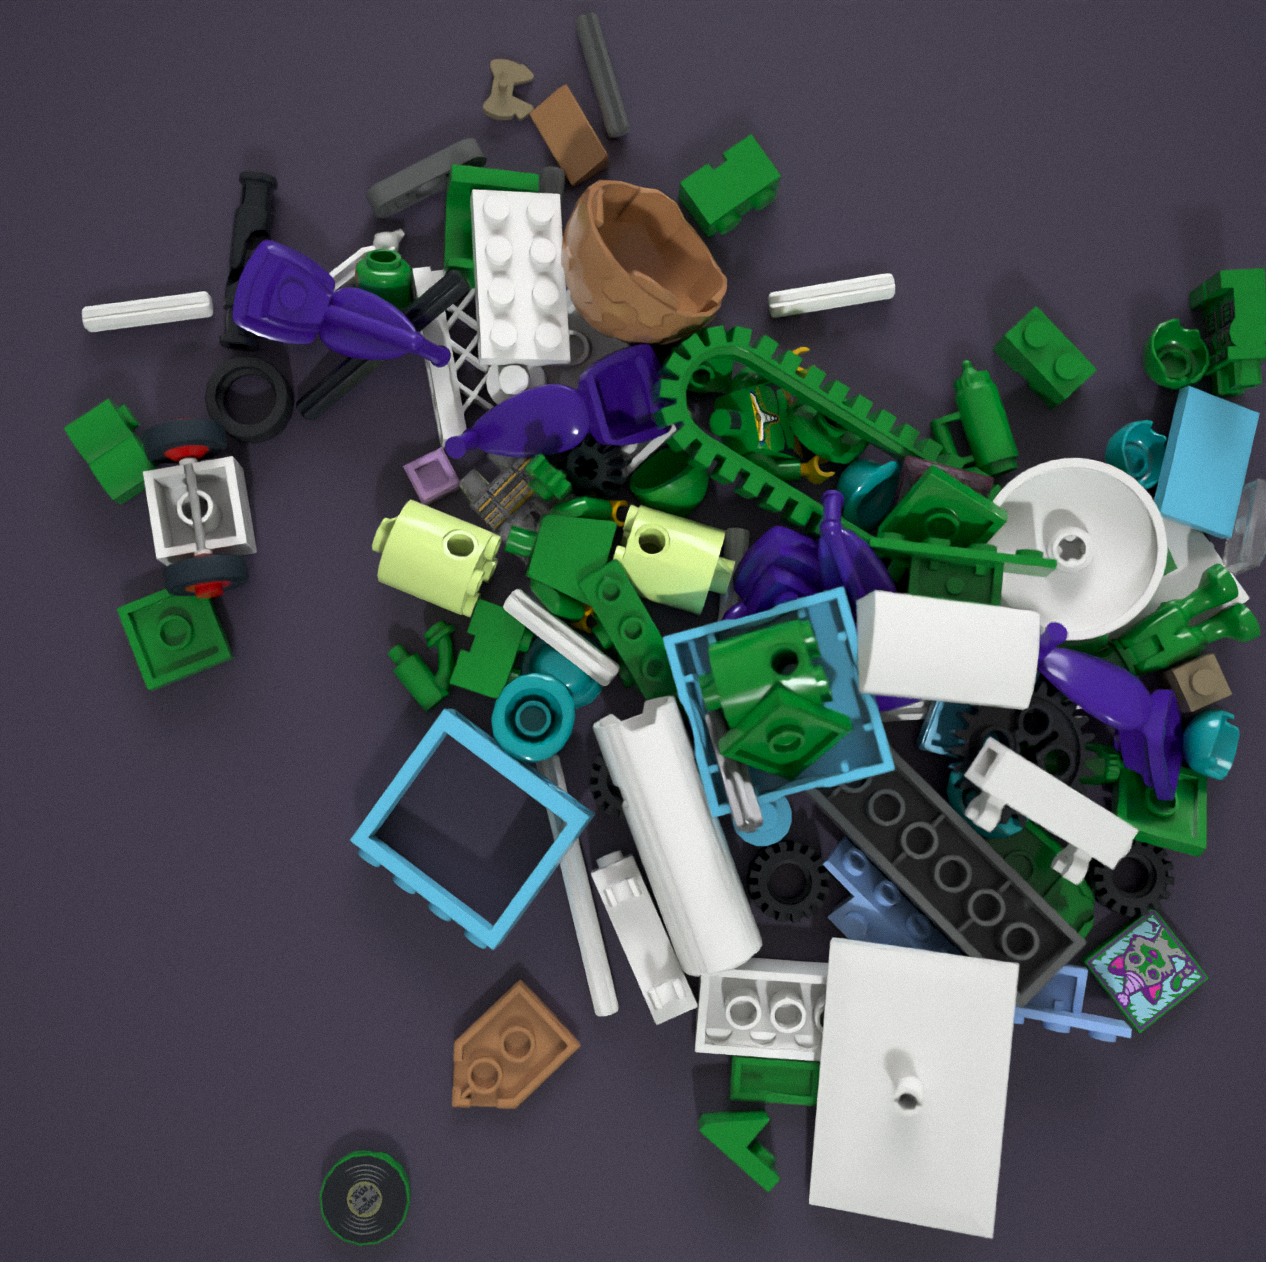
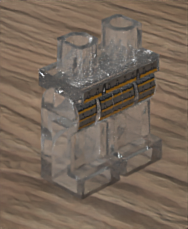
M488 453L487 458L501 473L489 483L473 469L458 483V486L470 502L469 507L493 533L501 536L502 542L506 544L511 525L536 532L539 522L530 512L532 511L540 519L541 515L549 514L554 505L559 503L553 498L548 503L544 502L527 486L531 479L527 476L525 468L534 457H509ZM572 493L565 502L579 497ZM514 554L527 567L529 558Z

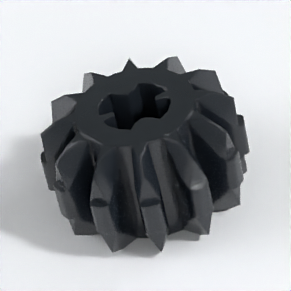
M588 433L584 440L575 448L561 453L564 459L558 462L556 468L567 471L568 476L565 480L570 484L574 483L576 485V497H583L588 493L591 498L602 499L605 494L607 496L615 495L620 491V484H624L629 480L631 474L625 467L632 463L634 457L622 453L621 449L626 445H603L598 443L591 433ZM592 458L597 462V467L593 464Z

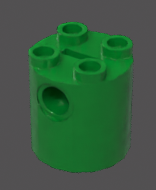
M800 619L708 644L712 672L698 676L702 697L708 711L723 708L730 729L735 727L778 687L823 706L827 702L834 701L827 675L824 674L822 665L815 667L813 659L821 657V652L815 631L812 630L809 620L801 622ZM798 664L794 673L786 676L781 675L786 666Z

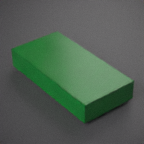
M732 1055L729 1099L817 1106L820 1061Z

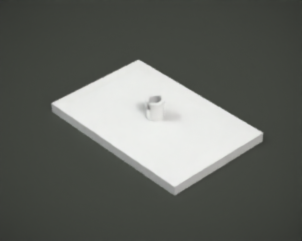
M832 937L829 951L809 1204L993 1239L1019 964Z

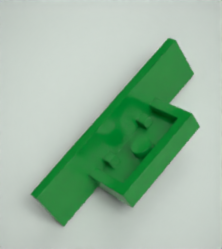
M893 532L878 533V538L870 537L867 542L878 557L909 561L906 595L1000 607L1003 572L1047 577L1057 567V559L1043 558L1044 553L1042 551L1033 549H1019L1015 551V554L997 552L996 546L983 543L971 544L969 549L951 547V541L942 538H926L923 543L905 541L906 537L904 535Z
M614 559L578 581L580 589L593 609V612L590 614L596 626L591 628V631L603 651L611 649L618 661L617 664L620 667L617 676L624 687L627 689L632 685L644 696L645 700L675 696L684 723L690 720L679 699L663 638L619 561Z

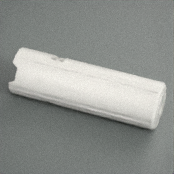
M664 696L646 700L642 714L624 721H620L613 714L600 719L593 725V730L613 784L619 787L624 800L622 809L682 971L691 976L717 975L746 963L763 945L762 938L718 816L712 818L701 775L694 761L695 752L675 696Z

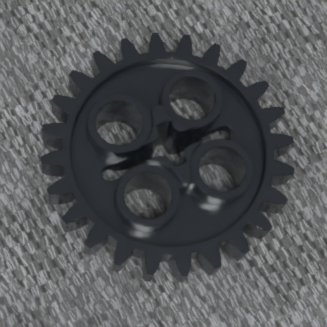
M1044 681L1035 682L1029 707L1024 710L969 704L973 710L971 714L965 712L956 713L958 719L964 723L963 728L949 729L948 732L959 739L958 745L946 748V752L958 755V761L947 767L948 771L959 772L963 775L954 784V787L960 790L971 789L965 798L967 804H970L975 797L981 794L982 789L964 775L983 748V740L989 732H995L1000 744L1019 754L1021 750L1018 744L1035 745L1046 738L1051 731H1054L1056 734L1054 739L1028 748L1022 753V757L1047 772L1044 766V759L1047 753L1054 750L1058 756V765L1049 774L1077 792L1086 793L1087 789L1079 782L1081 776H1094L1095 772L1085 767L1084 762L1087 759L1097 757V753L1085 750L1084 745L1093 740L1095 734L1082 733L1080 730L1089 720L1088 716H1073L1072 714L1077 708V704L1071 700L1061 704L1063 693L1058 689H1053L1047 694V682ZM1029 710H1033L1038 719L1037 726L1031 733H1027L1023 726V717ZM1005 804L1001 810L998 823L1006 825L1012 816L1015 826L1025 827L1028 817ZM1031 820L1033 824L1039 825L1035 821Z

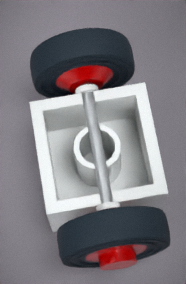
M179 418L148 428L143 433V446L147 459L157 463L179 464L178 466L143 472L156 559L167 566L164 569L167 592L171 595L196 596V598L202 599L223 595L225 591L247 584L249 581L248 567L245 558L241 555L257 553L244 470L233 456L201 461L215 457L226 450L227 439L223 424L219 421L205 418Z

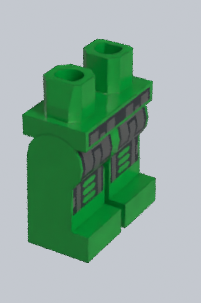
M1265 268L1220 270L1207 279L1205 283H1202L1189 293L1190 310L1202 309L1205 336L1203 341L1209 349L1210 365L1203 376H1211L1212 393L1219 398L1240 396L1244 394V389L1262 385L1261 364L1266 361Z

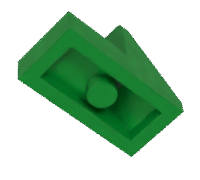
M756 1109L702 1114L697 1120L699 1131L769 1193L780 1180L777 1168L774 1166L777 1158L759 1141H756L753 1146L750 1144L768 1123L769 1116L767 1111Z

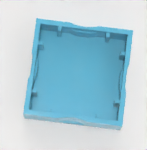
M844 587L779 604L771 610L739 619L723 620L663 637L679 699L692 725L695 757L712 818L729 814L731 809L704 720L705 714L711 711H708L705 706L698 679L699 675L712 672L708 644L792 620L810 621L821 652V657L813 659L815 667L822 665L834 700L825 703V707L849 716L853 730L793 781L747 765L759 805L771 803L786 795L808 789L832 787L895 770L875 694L859 693L858 634ZM798 664L786 666L781 675L786 676L794 673Z

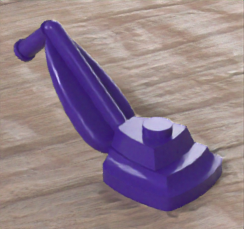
M264 240L260 243L246 263L239 278L232 308V321L238 327L255 335L286 344H309L315 340L318 333L321 341L327 348L355 359L389 360L402 357L409 352L431 361L438 368L445 367L450 361V350L443 345H437L427 340L421 333L416 332L411 321L394 305L376 294L359 288L346 287L334 292L335 281L333 277L319 264L304 254L275 241Z
M648 344L633 345L619 349L603 356L584 370L579 378L578 389L559 383L541 385L525 390L501 402L479 418L473 428L466 429L459 436L448 438L445 443V451L454 459H459L467 451L477 448L500 456L535 457L539 454L547 456L573 449L584 440L588 433H591L595 440L603 445H630L655 439L672 429V426H668L658 430L653 414L669 406V403L652 401L654 384L661 379H665L664 376L658 373L661 365L653 349Z
M828 490L821 497L823 514L819 529L822 535L819 538L818 570L823 592L840 587L845 588L857 630V600L874 591L897 593L889 571L877 554L859 536L843 528L841 523V508L844 504L843 494L837 490ZM875 694L879 712L897 710L924 700Z
M775 526L769 529L753 544L739 562L733 575L735 592L742 601L732 605L724 613L721 621L739 619L771 610L779 604L822 593L823 589L818 570L819 542L785 527ZM688 720L684 723L685 727L693 731L691 722Z
M1048 623L1039 639L1037 671L1041 672L1058 690L1087 713L1115 728L1114 745L1116 751L1122 752L1124 766L1141 774L1144 784L1156 792L1158 800L1173 801L1183 758L1182 736L1185 731L1180 706L1173 689H1157L1150 695L1146 686L1138 677L1108 660L1085 652L1055 648L1067 639L1068 632L1061 623Z

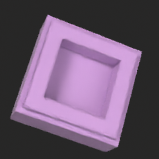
M442 447L403 466L421 503L424 505H429L463 488Z

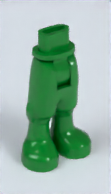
M1216 563L1202 573L1198 587L1183 599L1162 602L1156 611L1131 626L1117 639L1109 640L1108 648L1096 653L1094 656L1108 660L1137 677L1161 670L1184 659H1194L1206 648L1207 644L1213 641L1230 638L1240 643L1250 642L1259 637L1261 631L1251 610L1239 602L1223 608L1214 616L1198 625L1188 626V622L1196 615L1228 603L1238 597V587L1234 578L1223 565Z

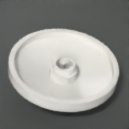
M1063 458L1051 460L1019 474L993 500V503L1007 511V522L987 544L996 546L997 552L1015 554V551L1019 549H1033L1042 551L1044 553L1043 558L1057 559L1056 569L1047 577L1003 572L1000 607L1039 612L1040 635L1044 633L1045 627L1050 622L1061 623L1067 629L1068 637L1066 640H1084L1105 635L1120 628L1137 616L1158 589L1167 560V536L1164 522L1157 505L1148 492L1134 478L1122 470L1091 459Z

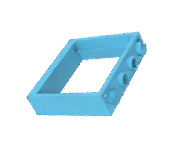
M444 709L350 841L360 848L357 853L366 862L375 867L382 865L395 875L392 878L393 881L401 889L410 894L418 892L430 902L428 908L435 915L445 921L453 919L466 930L463 934L469 941L480 948L485 949L488 946L494 950L506 939L592 820L595 813L527 762L515 760L501 750L496 739L456 709ZM447 734L568 823L494 926L375 836Z

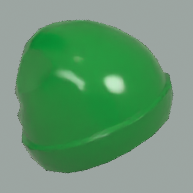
M671 447L660 450L649 456L637 467L631 476L629 486L636 498L641 501V504L683 518L691 514L698 507L706 494L709 476L707 468L699 471L686 463L693 450L692 448L686 447L677 453Z

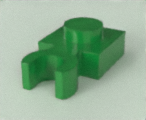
M542 454L536 455L525 468L527 476L531 479L527 486L544 502L548 503L553 498L556 502L563 503L572 494V486L565 480V474L552 467Z

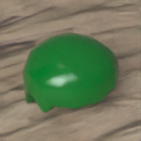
M1171 319L1158 324L1144 343L1142 349L1141 363L1146 375L1155 383L1174 390L1198 383L1210 365L1209 349L1202 338H1200V331L1198 329L1189 330L1181 327L1179 319Z

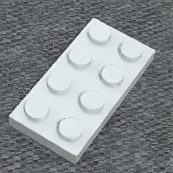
M473 189L470 196L479 365L567 367L571 358L564 270L561 267L563 236L560 194Z

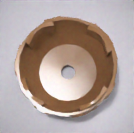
M598 180L589 186L576 202L564 232L561 249V267L564 270L565 283L571 293L570 299L579 314L594 329L609 338L615 337L624 343H660V345H664L696 333L716 317L715 314L721 308L722 298L727 290V277L721 272L720 267H718L706 244L697 234V231L685 220L676 202L657 189L643 188L622 181Z

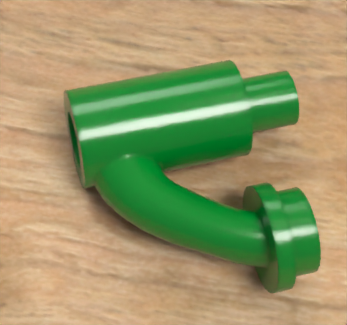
M444 619L433 625L423 635L428 641L426 645L429 649L437 647L438 671L436 674L432 672L418 653L410 655L401 643L387 653L397 666L393 673L426 713L443 702L450 695L449 690L452 687L450 680L455 668V659L450 635L456 628L452 624L448 625Z

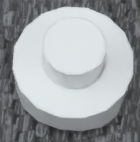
M491 365L488 369L486 384L487 391L496 404H500L525 390L547 385L548 380L542 366Z

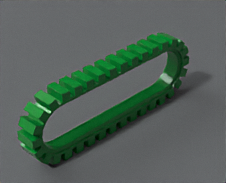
M724 325L707 328L698 336L695 333L674 349L675 352L669 355L660 367L658 373L669 380L661 379L653 386L652 401L669 403L668 407L662 408L653 414L658 430L675 425L676 430L664 440L675 453L684 450L689 444L694 448L686 463L699 471L709 468L713 460L717 461L709 477L722 485L732 483L737 474L741 477L733 491L746 499L757 497L761 489H763L764 492L757 506L769 513L780 512L786 503L787 507L780 520L794 528L805 526L810 518L803 534L816 541H819L822 535L819 529L823 514V506L711 438L693 422L687 409L686 389L691 374L701 363L710 359L728 358L745 365L904 465L907 457L985 478L989 476L977 467L962 469L966 461L953 452L939 455L943 446L930 438L916 441L920 432L908 424L893 427L891 432H889L897 417L884 409L870 413L868 418H866L873 402L860 394L847 399L845 404H843L842 402L850 388L838 380L831 381L825 384L822 389H819L827 373L816 366L811 365L801 370L799 375L795 374L803 358L792 351H785L778 355L774 361L771 357L779 343L768 336L763 335L749 347L752 329L734 326L725 335ZM964 474V477L960 479H963L965 482V478L967 477L971 482V477H973L976 481L978 479H981L983 482L986 481V479L970 476L967 474ZM981 483V487L984 493L985 487H983V484ZM999 484L988 486L984 497L993 502L1002 490ZM841 517L843 528L852 531L866 543L870 537H873ZM879 557L889 571L893 582L897 583L895 586L896 590L906 595L909 561Z

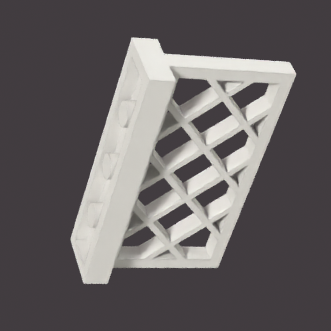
M430 267L412 269L414 301L443 277V270L431 271ZM475 288L469 289L470 292L459 307L452 304L446 309L453 314L448 321L444 311L420 331L424 338L437 345L447 347L451 353L450 361L442 368L434 366L431 361L425 359L440 447L445 449V443L448 438L459 436L467 429L464 413L472 402H475L486 411L494 408L493 405L478 395L486 385L489 366L479 365V359L471 354L478 343L477 335L466 349L451 340L449 335V329L458 318L477 331V321L463 312L475 296ZM453 351L460 355L456 363L454 362ZM465 360L486 374L474 391L467 388L457 379L456 372ZM460 392L468 397L463 406Z

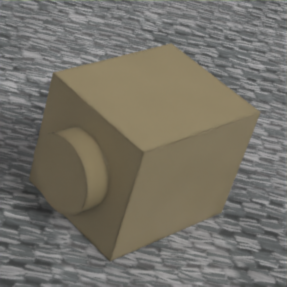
M1214 653L1196 656L1194 659H1187L1155 673L1161 689H1173L1181 713L1193 712L1232 695Z

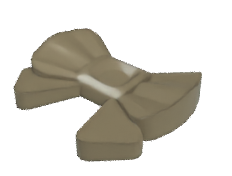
M506 59L492 60L490 62V70L494 79L491 96L483 104V113L499 121L511 120L514 116L519 121H522L529 116L534 108L531 104L512 96L514 85L532 82L534 75L524 64L519 65Z

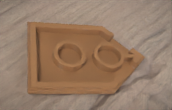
M521 979L454 1042L452 1107L470 1108L471 1106L516 1109L581 1046L570 1030Z

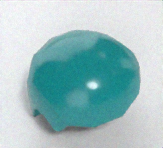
M1150 420L1135 421L1121 427L1108 439L1104 452L1106 464L1122 470L1134 478L1144 489L1154 487L1159 481L1167 440L1165 435L1158 434L1150 428L1153 424V421Z
M1209 708L1201 711L1188 723L1182 736L1183 757L1191 770L1217 780H1223L1228 775L1234 761L1240 736L1239 728L1226 720L1228 718L1234 719L1235 716L1221 709Z

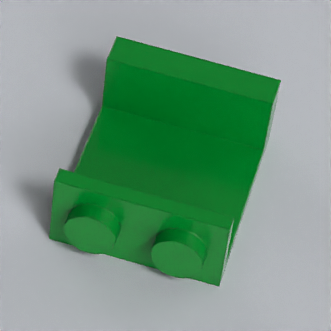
M457 164L451 165L446 181L443 276L450 270L455 269L467 279L470 289L475 288L470 207L472 190L538 193L539 174Z

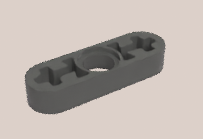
M464 139L376 183L367 191L365 197L377 218L389 217L445 189L452 164L483 167L487 159L476 139Z

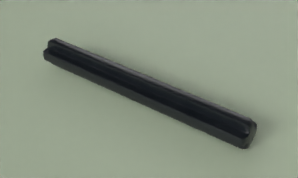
M455 269L450 270L403 310L402 313L414 325L415 331L420 332L468 292L470 285L462 273ZM348 357L296 402L297 410L306 420H316L386 360H364Z

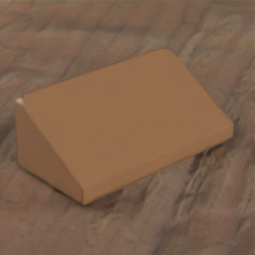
M567 85L558 88L529 114L560 168L564 169L565 177L572 188L609 168L607 152Z

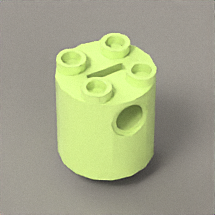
M410 500L404 506L399 516L392 519H383L374 537L372 550L382 554L377 574L378 581L459 615L472 618L477 601L481 598V593H478L483 581L489 583L496 569L498 559L495 556L499 550L502 537L432 507Z
M630 505L620 544L626 546V548L618 545L613 560L617 559L640 598L701 615L708 591L725 595L731 579L735 561L719 556L726 530L640 505V507Z

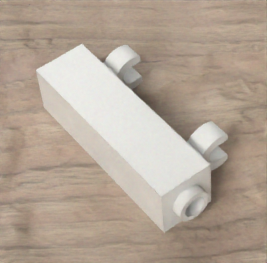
M989 737L964 775L982 789L981 794L975 797L968 805L964 813L965 816L972 819L975 824L986 831L991 832L1000 819L1002 808L1007 804L1069 842V844L1055 856L1050 867L1076 885L1085 877L1088 863L1092 857L1114 869L1118 861L1129 852L1132 840L1139 831L991 737Z
M617 850L597 859L596 862L599 867L591 871L592 878L656 1025L698 1007L695 996L685 973L681 969L675 950L633 854L630 853L623 856L621 850Z

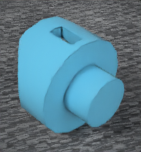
M785 797L771 803L759 805L764 821L763 825L752 833L739 832L735 827L731 813V822L735 832L745 842L755 846H770L779 842L788 833L792 823V810Z

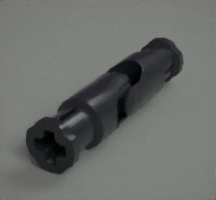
M244 171L239 174L242 193L240 207L235 209L229 256L230 269L227 276L223 308L227 311L225 333L219 337V344L222 347L236 351L254 352L258 350L259 346L258 341L255 340V334L235 325L232 321V308L238 281L246 263L261 242L271 240L274 215L270 213L272 193L277 190L278 181L275 177L263 172ZM246 240L252 244L253 250L244 249Z

